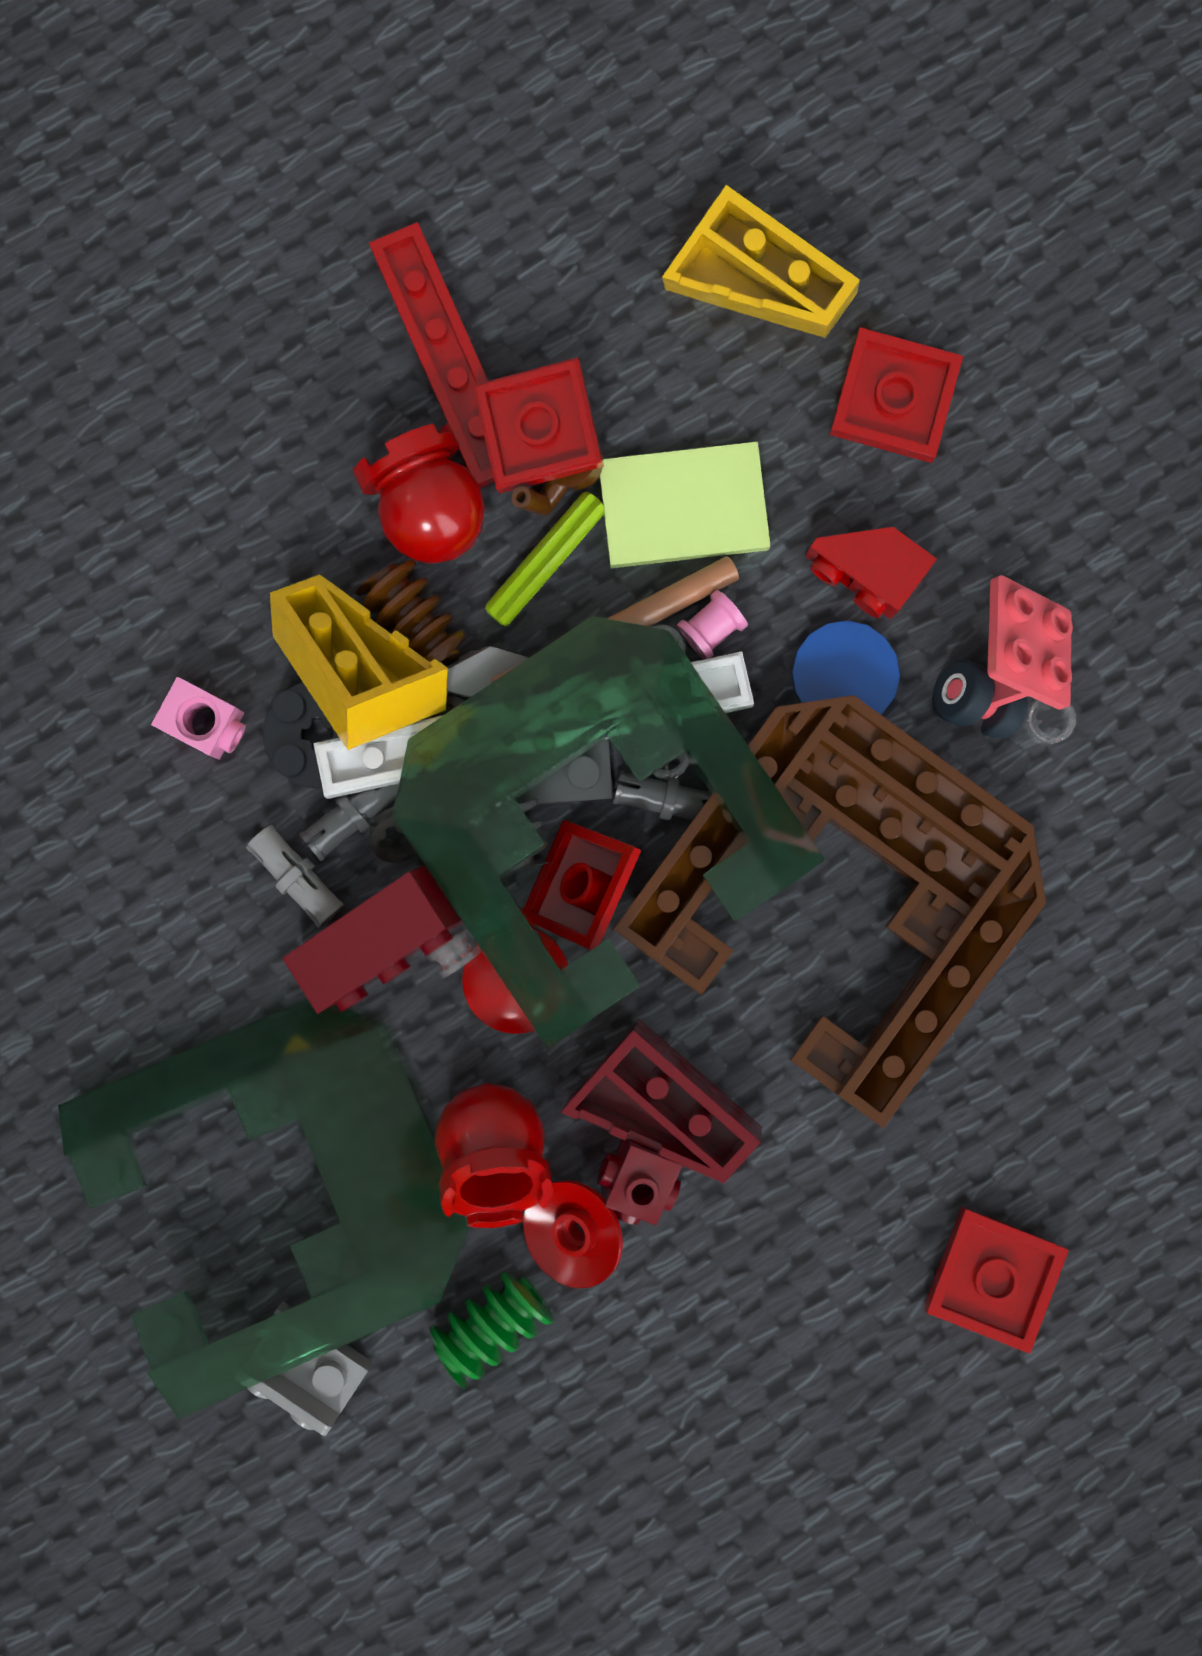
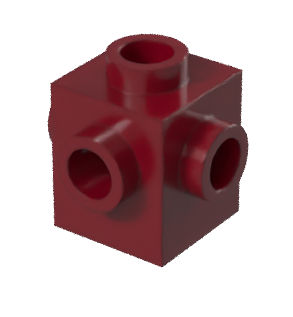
M626 1138V1141L621 1139L615 1155L607 1153L597 1177V1184L601 1185L602 1196L605 1199V1207L613 1209L617 1218L623 1222L638 1225L640 1220L657 1226L663 1209L670 1211L678 1198L681 1180L677 1179L682 1165L659 1156V1152Z

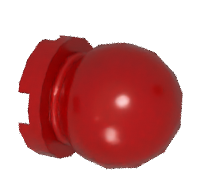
M433 423L410 430L385 443L389 452L388 455L379 459L373 465L370 464L368 458L364 457L353 468V475L363 494H380L377 510L383 534L403 556L424 564L451 561L471 549L483 530L485 507L481 487L467 467L450 460L459 449V442L448 423L440 428L439 433Z
M485 1083L461 1090L445 1106L436 1125L434 1143L444 1170L439 1181L440 1200L444 1214L448 1217L453 1213L464 1215L467 1217V1226L473 1228H498L518 1224L523 1221L522 1211L535 1206L537 1203L543 1209L546 1208L554 1194L549 1163L542 1158L545 1138L542 1121L532 1101L512 1087Z

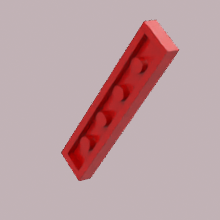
M418 222L369 242V246L443 415L459 442V451L466 467L480 484V487L483 488L495 481L473 385L486 382L488 379Z

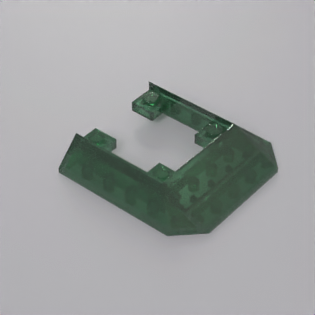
M591 616L409 738L407 742L393 818L547 1048L640 987V984L609 938L562 969L501 878V875L546 846L515 800L606 737L615 746L638 782H641L682 753H685L747 844L702 875L733 922H736L826 860L669 630Z
M307 999L58 1105L64 1156H70L89 1209L97 1208L147 1186L128 1137L129 1135L230 1093L246 1136L250 1141L299 1120L339 1218L340 1224L290 1245L311 1296L307 1300L208 1343L189 1291H185L131 1315L151 1368L147 1374L178 1419L440 1303L470 1226H467V1219L464 1215L453 1213L448 1217L444 1214L439 1191V1181L444 1170L434 1139L385 1024L348 1009L341 1013L336 1005L317 1014Z

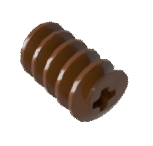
M414 559L389 565L358 587L354 594L358 596L367 595L363 606L370 613L380 612L376 618V623L385 630H392L391 633L397 630L408 638L409 647L429 662L436 659L447 667L461 655L462 652H459L457 646L466 636L464 630L450 634L445 632V628L454 616L451 612L434 616L432 612L441 601L439 595L422 599L420 594L428 585L429 580L427 577L413 581L409 580V574L417 565Z

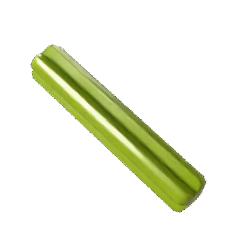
M587 491L577 498L487 602L485 609L495 621L503 626H507L513 621L602 518L605 509L603 503Z

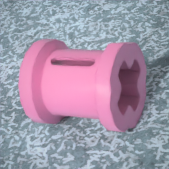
M717 589L710 595L711 602L688 622L681 620L676 625L681 636L703 660L712 658L714 656L713 649L733 631L739 630L742 632L748 626L746 619L734 603Z

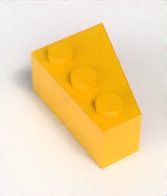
M725 185L662 276L665 290L823 338L827 337L858 292L860 279L727 185Z
M319 574L270 592L273 637L347 750L446 710L448 668L436 659L429 662L409 647V639L397 630L389 633L370 619V611L323 576Z

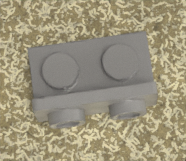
M283 1301L248 1354L238 1365L234 1375L244 1382L246 1388L252 1394L263 1399H270L289 1412L292 1419L301 1427L315 1430L321 1435L326 1436L369 1371L373 1361Z

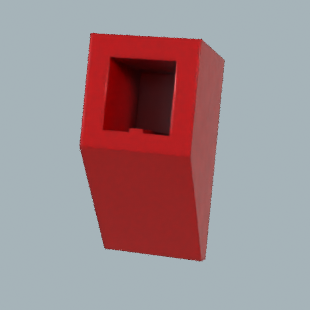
M894 527L816 538L805 555L807 559L813 562L809 567L810 570L820 580L833 587L840 582L856 594L853 601L861 610L874 618H880L884 614L889 619H892L937 560V558Z

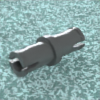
M620 769L614 787L616 792L613 793L612 804H622L657 812L659 819L668 821L672 816L693 821L714 792L680 785L678 778L668 776L666 781L628 773Z
M394 784L352 793L348 797L345 795L339 796L335 799L337 805L307 830L299 833V835L319 860L322 861L327 854L357 830L361 833L366 831L370 827L367 822L399 796L404 795L405 791L400 784Z

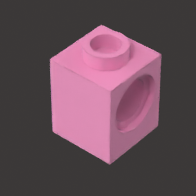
M176 677L151 724L220 760L224 751L232 753L245 731V725L240 722L244 715L243 711L179 677ZM212 708L215 713L214 727L207 734L196 735L192 727L194 716L202 709Z

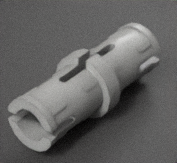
M273 825L263 829L246 846V849L277 880L278 883L275 887L282 895L288 893L314 921L317 928H321L345 906L313 872L315 865L308 858L302 860L276 831Z

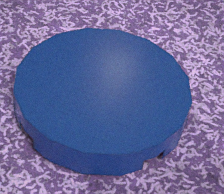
M849 620L828 623L809 634L796 652L791 670L792 686L799 703L854 695L879 714H883L894 699L900 678L897 655L887 639L869 625Z

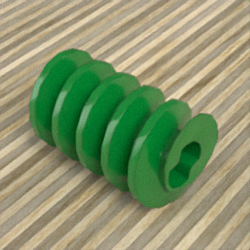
M505 1270L502 1271L500 1277L504 1291L499 1293L488 1284H485L482 1289L487 1304L483 1307L468 1297L465 1300V1305L469 1317L464 1320L453 1311H450L447 1314L451 1331L448 1334L434 1324L429 1327L434 1343L433 1347L438 1358L453 1380L464 1390L467 1387L465 1375L476 1380L483 1377L485 1373L483 1361L491 1366H497L501 1363L502 1353L500 1346L508 1352H515L519 1349L520 1342L517 1332L529 1339L537 1335L538 1330L535 1318L545 1325H550L554 1322V1317L547 1303L526 1276L522 1275L517 1280Z

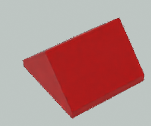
M563 819L545 862L551 863L542 866L520 918L591 951L597 952L641 850Z

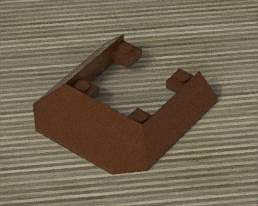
M854 695L778 706L613 930L702 995L734 950L690 918L753 832L797 863L827 822H829L914 884V887L887 922L885 928L925 956L926 959L863 1045L827 1018L820 1015L789 1058V1060L884 1129L1046 904L1034 826Z

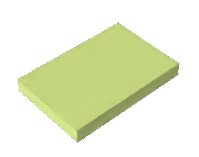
M758 442L603 459L604 467L600 474L603 505L605 506L604 517L610 568L767 551L770 549Z

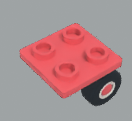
M1003 575L992 578L990 580L988 669L967 659L955 661L947 666L938 677L933 690L932 703L936 714L941 719L962 727L972 725L982 718L984 721L981 733L984 736L1008 738L1018 730L1026 716L1028 707L1027 696L1058 710L1069 707L1072 682L1071 634L1073 631L1070 610Z

